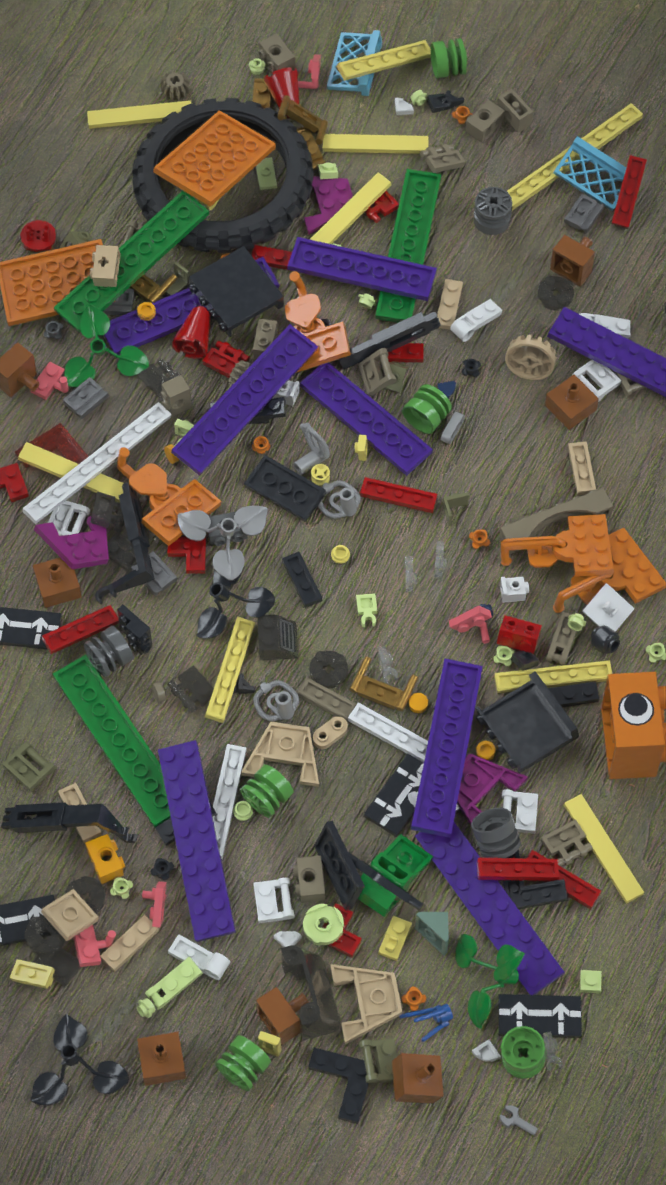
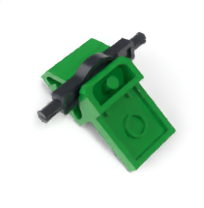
M402 834L384 852H380L373 859L371 866L348 852L355 867L363 872L361 879L365 887L358 897L360 901L383 917L401 899L418 909V911L422 908L424 903L414 898L407 890L411 882L432 861L433 856Z

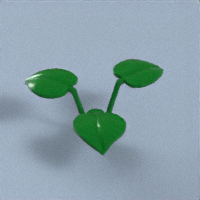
M92 304L86 307L80 320L82 335L88 339L95 336V339L90 343L92 352L88 362L83 357H73L67 362L64 377L67 378L68 386L70 387L80 386L89 377L91 379L95 378L96 371L90 366L94 355L101 356L108 352L118 358V370L125 376L138 375L149 368L150 365L146 355L135 346L123 347L121 349V356L106 347L104 341L98 335L102 336L108 332L110 320L103 311L97 309Z
M462 934L455 951V959L458 966L468 968L472 961L473 963L495 970L493 976L498 984L482 988L481 992L473 991L469 998L468 1013L470 1019L477 1028L482 1029L483 1023L486 1021L491 1009V999L485 992L498 987L503 988L504 984L515 985L519 978L517 967L525 953L511 945H503L497 953V967L475 959L474 956L478 949L475 939L468 934Z

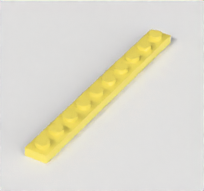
M631 103L581 139L600 149L641 120L643 113ZM570 147L507 191L512 198V210L559 178L553 172ZM572 151L570 154L571 161L580 160L579 154ZM569 165L562 166L559 171L565 174L570 170Z

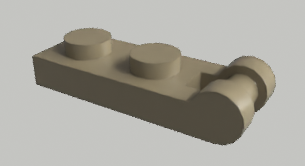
M562 612L546 661L552 662L553 660L559 662V665L562 666L566 664L577 632L569 628L567 623L568 617L571 614ZM556 649L563 651L562 655L556 654Z

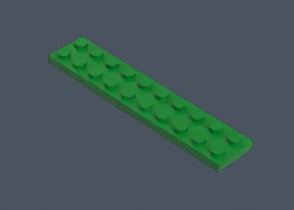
M412 169L406 170L388 257L424 265L442 174ZM380 291L375 319L399 323L410 318L414 313L416 299Z
M182 190L119 248L121 256L116 287L95 286L93 279H90L89 275L54 307V311L80 333L81 316L89 304H92L101 311L108 308L210 214L209 210L190 194Z
M87 655L54 672L53 678L153 827L155 828L170 819L171 815L161 764L89 661Z

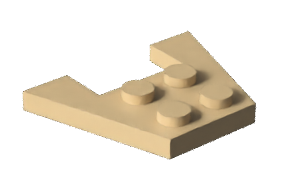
M270 722L242 769L241 775L254 777V774L263 766L264 760L302 766L300 784L319 787L310 728Z
M330 964L334 986L349 983L355 984L360 1010V1020L341 1023L345 1044L402 1015L395 973Z

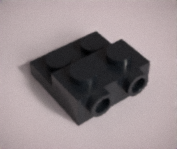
M122 604L117 609L119 628L126 634L130 649L134 652H139L141 655L148 653L152 648L150 627Z

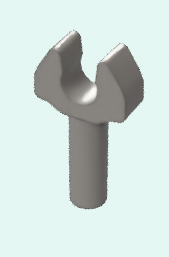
M505 1106V1111L511 1113L512 1118L508 1119L500 1115L499 1119L503 1126L509 1128L511 1125H517L533 1136L536 1134L538 1128L521 1119L518 1115L519 1109L517 1107Z

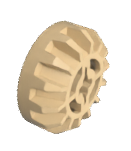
M530 334L526 338L522 335L510 342L505 361L508 368L515 375L529 380H541L553 372L557 357L555 356V349L551 347L548 341L542 342L541 336L538 339H534L532 334Z

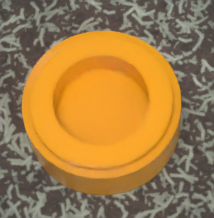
M150 302L141 303L137 308L138 317L145 321L153 319L156 315L155 306Z
M172 444L166 446L164 451L169 462L174 464L179 459L171 453L174 447Z
M422 693L411 695L409 698L410 710L414 713H423L428 708V698Z
M481 741L476 747V756L488 761L494 758L496 752L495 745L490 741Z

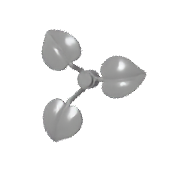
M263 506L240 508L235 513L234 520L232 518H225L221 524L218 523L208 529L211 524L210 517L207 513L200 510L179 513L177 519L182 533L193 541H201L205 538L206 532L210 533L220 529V534L227 539L226 550H219L215 553L213 567L221 576L228 580H234L241 574L245 560L239 549L230 550V538L234 535L236 528H241L242 532L249 536L261 533L265 527L268 509Z

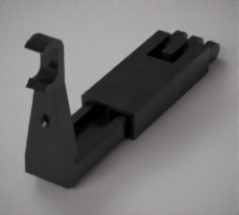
M422 312L371 335L372 339L351 348V355L340 358L339 361L345 370L362 362L379 349L386 348L389 353L441 326L439 318L435 312L423 316ZM321 319L325 325H331L328 319Z
M127 482L122 485L123 494L119 495L128 540L133 544L138 571L135 569L112 584L99 589L95 594V599L101 605L103 603L102 597L108 593L116 598L118 592L155 579L148 552V547H150L146 527L141 523L143 518L141 504L137 492Z
M65 802L15 805V807L5 808L4 813L10 815H4L3 821L7 822H2L1 828L12 829L16 833L67 831V827L97 826L115 834L122 841L128 843H135L138 834H128L129 827H123L103 804L68 805ZM26 815H36L33 819L29 816L25 818Z

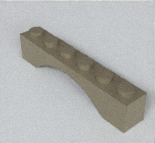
M604 488L595 489L584 496H576L571 501L558 503L550 509H542L534 515L524 516L516 522L504 524L500 527V538L504 540L508 538L534 537L544 527L558 521L568 520V516L606 514V517L612 515L613 505ZM509 550V555L520 550Z

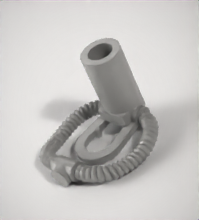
M310 423L300 424V429L312 450L293 463L294 468L300 475L328 459L330 455L327 443L311 427Z
M341 480L324 483L322 488L327 491L326 494L336 486L341 485L345 487L340 492L332 494L329 499L330 505L339 513L329 512L324 507L322 500L318 507L329 518L339 519L353 516L361 501V496L357 489ZM339 496L341 502L340 507L339 505H336L333 502L334 498Z
M275 680L270 683L263 682L260 685V690L253 697V703L257 713L267 721L288 720L294 715V711L299 704V696L290 685L280 680ZM281 686L288 692L281 691L268 696L267 706L276 714L274 716L268 715L262 710L259 698L273 687ZM273 698L276 700L277 708L271 704Z

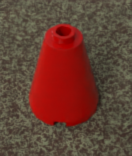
M291 67L273 71V75L268 77V74L264 76V82L279 110L285 95L289 96L291 101L293 100L299 104L297 68H294V71H292Z
M198 306L193 308L174 337L172 348L177 353L181 351L186 353L185 357L192 359H202L204 355H207L210 313L205 307Z

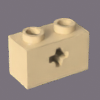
M96 245V252L92 254L94 267L90 269V279H93L95 286H117L121 256L118 246Z

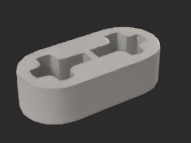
M457 411L453 414L442 433L441 441L451 444L463 424L465 415Z

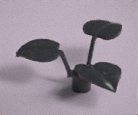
M214 569V583L210 586L209 593L215 598L214 602L217 604L218 609L209 607L202 612L198 621L196 636L209 639L220 635L225 630L228 618L226 615L221 614L223 609L220 602L227 601L230 596L247 602V614L253 618H260L273 607L275 602L274 594L267 588L254 587L249 591L248 599L230 592L229 589L231 585L239 581L241 574L234 580H228Z
M65 1014L58 1023L53 1037L54 1045L60 1051L63 1058L61 1062V1076L58 1077L53 1072L41 1074L34 1082L30 1100L35 1104L43 1106L60 1102L68 1091L67 1085L62 1082L65 1076L66 1065L74 1066L78 1062H81L92 1074L96 1075L93 1079V1085L102 1094H111L128 1084L129 1077L126 1070L114 1061L101 1062L98 1066V1071H95L85 1062L77 1049L81 1048L87 1041V1030L80 1022Z

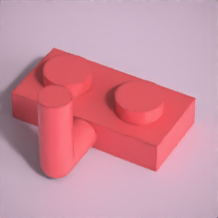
M314 54L313 59H310L308 73H311L312 82L298 81L299 88H318L321 55Z
M49 362L36 379L39 382V387L35 391L30 392L44 400H47L54 389L67 393L69 390L67 378L63 377L65 369Z
M477 606L449 620L450 628L461 633L469 631L474 626L480 627L482 643L490 642L487 623L485 622L492 618L490 610Z
M158 881L156 888H152V891L143 890L142 892L143 899L154 900V907H151L149 917L153 919L152 927H161L165 900L167 898V882Z
M92 925L74 936L80 967L100 965L99 949L109 948L113 944L116 932L110 930L105 940L97 941Z

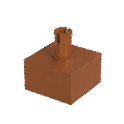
M564 235L552 250L550 270L581 287L592 273L595 251L589 249L592 246V240L588 237H583L579 243Z
M17 342L0 357V389L12 397L23 386H26L32 392L39 387V382L33 378L37 375L34 355Z
M574 374L546 394L545 406L570 430L597 410L599 398Z
M61 558L32 565L45 608L82 598L75 570L71 569Z
M275 987L256 1000L258 1016L269 1032L280 1038L281 1045L300 1033V1019L296 1012L309 1005V1001L303 993L292 1001L287 1002L279 989Z
M179 1032L137 1039L145 1086L186 1079Z
M401 1053L392 1060L395 1101L434 1104L443 1097L441 1058L439 1055Z

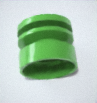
M456 38L455 44L452 39H449L448 48H446L444 41L431 42V62L436 79L448 77L449 69H451L454 76L458 75V70L461 75L466 74L467 54L461 38Z
M423 384L415 392L414 397L405 404L402 413L412 427L422 433L431 434L440 425L441 420L445 419L446 415L450 413L452 405L442 391L429 384Z
M264 764L254 774L255 780H248L247 785H244L240 792L253 809L261 815L270 818L275 813L274 811L280 808L279 802L284 803L294 791L291 784L280 772Z
M526 1026L515 1027L506 1033L501 1044L503 1066L507 1072L521 1079L532 1078L539 1074L544 1067L546 1059L544 1040L540 1033ZM520 1053H522L523 1055L527 1053V1058H525L524 1056L520 1058Z
M237 1035L228 1046L232 1054L224 1052L221 1055L222 1059H218L215 1066L229 1082L245 1091H250L253 1087L252 1083L258 1081V1077L254 1072L263 1074L271 1064V1060L255 1043L244 1036Z

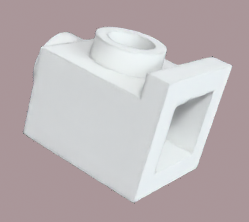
M288 381L273 398L284 397L286 404L293 406L300 392L299 382Z
M501 577L502 603L525 601L526 593H529V584L524 582V577Z

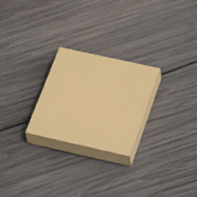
M74 889L41 910L45 918L66 941L99 920L95 912Z

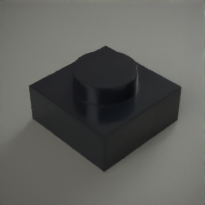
M519 651L512 654L511 660L522 671L538 666L539 659L533 653Z

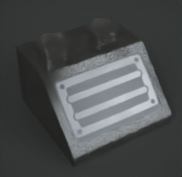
M264 615L258 618L259 660L298 659L296 622L279 615Z

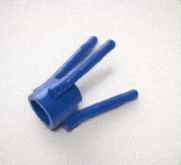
M448 1004L408 1012L399 1016L400 1018L426 1014L415 1018L413 1021L419 1022L433 1017L436 1023L440 1022L437 1027L421 1039L423 1042L442 1028L448 1026V1021L453 1019V1014Z

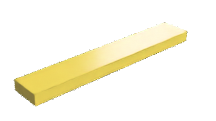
M426 40L340 62L337 68L345 81L430 58V47Z
M191 100L87 111L89 129L160 122L170 113L182 111L181 108L191 104Z
M325 134L323 139V152L420 154V151L428 147V136Z
M378 172L310 240L332 244L391 186V182Z
M28 442L25 443L18 456V460L60 478L79 465ZM100 473L83 488L120 503L119 495L123 494L122 485L124 483Z
M237 616L205 718L220 723L224 722L256 622Z
M609 660L524 671L495 673L494 677L498 694L513 692L530 681L529 675L536 671L547 688L593 681L605 682L607 681L608 674H612Z
M582 794L565 802L564 807L571 818L577 820L586 834L585 840L587 843H591L592 851L625 903L627 904L644 895L641 886Z

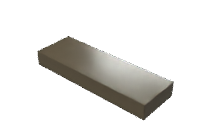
M306 678L297 692L299 697L336 717L344 718L347 723L349 715L357 705L309 678Z

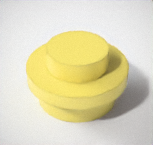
M338 545L332 549L331 558L336 563H345L350 558V551L347 547Z

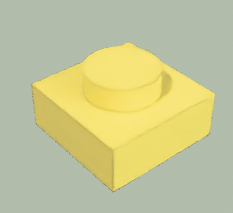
M359 435L358 442H355V453H358L359 460L366 461L368 452L367 435Z

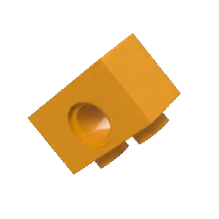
M106 834L85 843L101 885L117 877L124 876L123 868L126 866L122 856L118 857L115 852L118 850L114 839L110 840L109 835ZM104 856L111 857V859L108 861L102 860Z

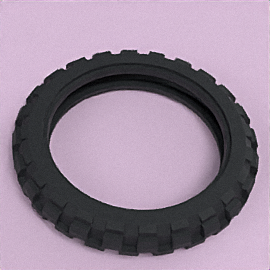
M216 98L203 100V104L199 105L191 103L181 108L182 111L178 113L172 112L164 117L162 123L156 124L147 134L146 140L141 142L137 150V157L133 163L132 182L137 204L147 221L153 218L170 202L161 189L159 183L160 176L154 173V167L219 110L276 143L275 149L281 155L287 170L284 184L279 193L267 206L247 217L230 221L203 220L178 243L184 247L193 246L194 250L209 252V250H218V253H231V249L243 246L246 249L254 248L256 243L261 242V244H264L274 239L275 234L284 232L293 224V220L295 217L300 216L311 194L313 163L304 137L297 132V128L288 119L279 120L277 118L278 112L267 107L264 109L260 103L249 100L243 103L239 102L238 98H225V101H216Z

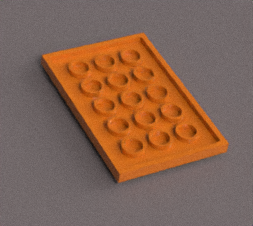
M219 110L154 167V173L211 207L275 149L276 143Z
M102 239L0 262V287L8 326L59 315L54 311V307L90 275V269L94 267L92 254L96 252V245H103Z

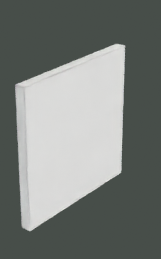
M605 583L582 612L597 626L605 625L616 631L634 608L612 587Z

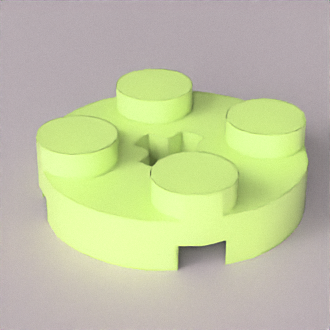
M318 904L307 911L303 920V930L306 937L317 946L329 945L337 941L343 934L344 920L337 908L327 906V904ZM321 920L329 923L327 928L318 927Z

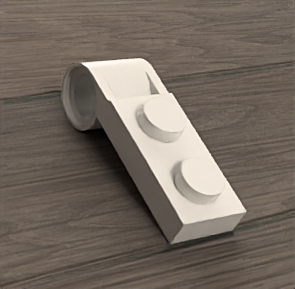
M489 299L455 320L450 330L463 342H466L473 336L475 330L499 317L502 309Z
M580 314L627 339L630 337V320L597 314Z
M179 934L168 950V954L182 962L191 957L204 974L216 980H220L230 964L229 959L217 952L213 954Z

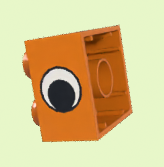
M656 672L608 674L601 713L609 779L656 777L660 763L666 762V722H664L666 686L657 685Z

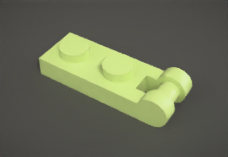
M188 957L156 985L149 988L145 994L155 1002L154 1006L159 1010L202 975L203 972L192 958ZM163 989L166 995L160 997L158 992Z

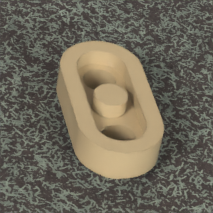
M342 717L330 719L314 732V745L319 749L330 747L347 733V721ZM341 724V727H335L334 725ZM325 735L326 738L321 739L319 736Z

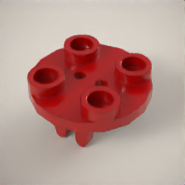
M42 220L26 224L20 234L24 248L36 252L51 250L56 240L54 227L47 221Z

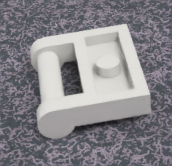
M594 360L589 361L573 373L599 398V401L621 384V380L609 368ZM587 374L601 389L597 390L583 375Z
M65 501L53 510L48 523H54L59 536L77 534L80 532L85 518L89 515L90 509L80 504ZM74 512H77L79 515L72 532H69L67 528Z
M503 790V808L511 812V801H517L515 823L517 831L535 834L538 794Z
M283 877L278 880L254 883L259 923L289 920L295 917L294 910L291 907L289 878ZM276 888H281L283 912H278Z

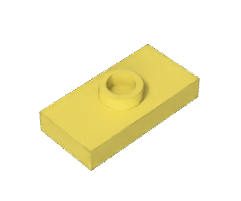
M260 1031L258 1036L259 1047L264 1052L278 1057L281 1052L280 1038Z

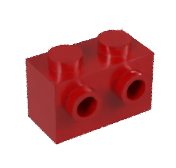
M504 615L499 629L497 644L534 654L542 625Z

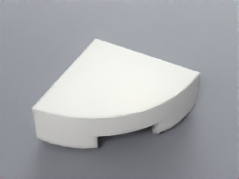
M395 98L396 115L414 114L411 104L403 101L402 98Z
M280 931L273 936L286 951H289L302 939V935L296 931Z
M490 1040L485 1041L471 1052L476 1058L487 1062L496 1061L501 1057Z

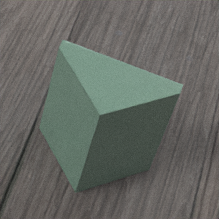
M418 912L416 914L415 929L445 956L449 940L448 912Z

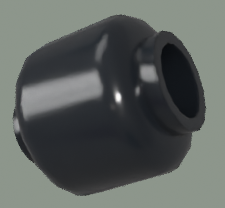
M603 625L595 628L591 633V644L600 652L608 654L618 649L620 645L619 635L610 627Z

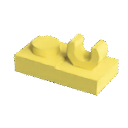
M393 916L378 954L398 961L412 922Z
M17 959L10 979L14 982L48 989L53 983L55 969Z

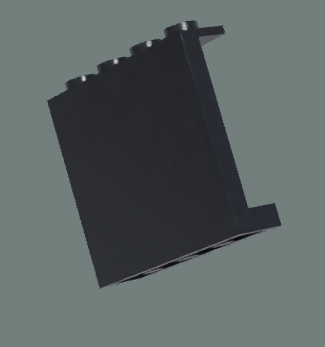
M244 246L189 276L190 284L188 287L191 293L197 295L201 306L208 309L210 317L218 322L220 330L223 333L225 332L229 338L232 336V329L269 308L275 306L279 310L284 307V296Z
M536 671L529 675V682L483 710L478 706L476 707L477 721L481 726L485 725L489 738L491 740L495 739L498 743L496 747L502 755L505 753L508 757L506 759L511 769L515 768L519 774L579 738L577 727Z

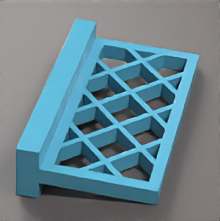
M373 30L372 34L341 32L327 83L328 90L361 92L362 96H369L374 73L344 81L340 72L337 71V65L340 62L357 58L356 56L361 52H364L365 56L380 52L383 42L380 31ZM344 39L353 40L347 45L344 43ZM363 40H369V43L364 46L360 44ZM357 44L359 49L352 52L350 48ZM347 51L349 55L342 59L340 54ZM338 78L342 80L339 84H333V81ZM357 79L358 85H350L349 82Z
M577 136L553 173L613 211L618 200L617 193H620V189L616 190L614 182L623 181L626 167ZM574 151L579 154L580 160L571 161V152ZM592 162L595 169L586 171L584 163ZM581 163L583 171L574 173L572 165ZM569 165L571 173L564 174L559 170L562 166ZM606 171L609 173L610 179L601 180L599 172ZM596 173L598 181L589 182L587 174ZM584 175L586 183L579 184L576 182L575 176ZM611 182L613 190L604 192L602 184ZM599 184L601 192L593 193L590 186ZM614 194V203L607 202L605 195Z

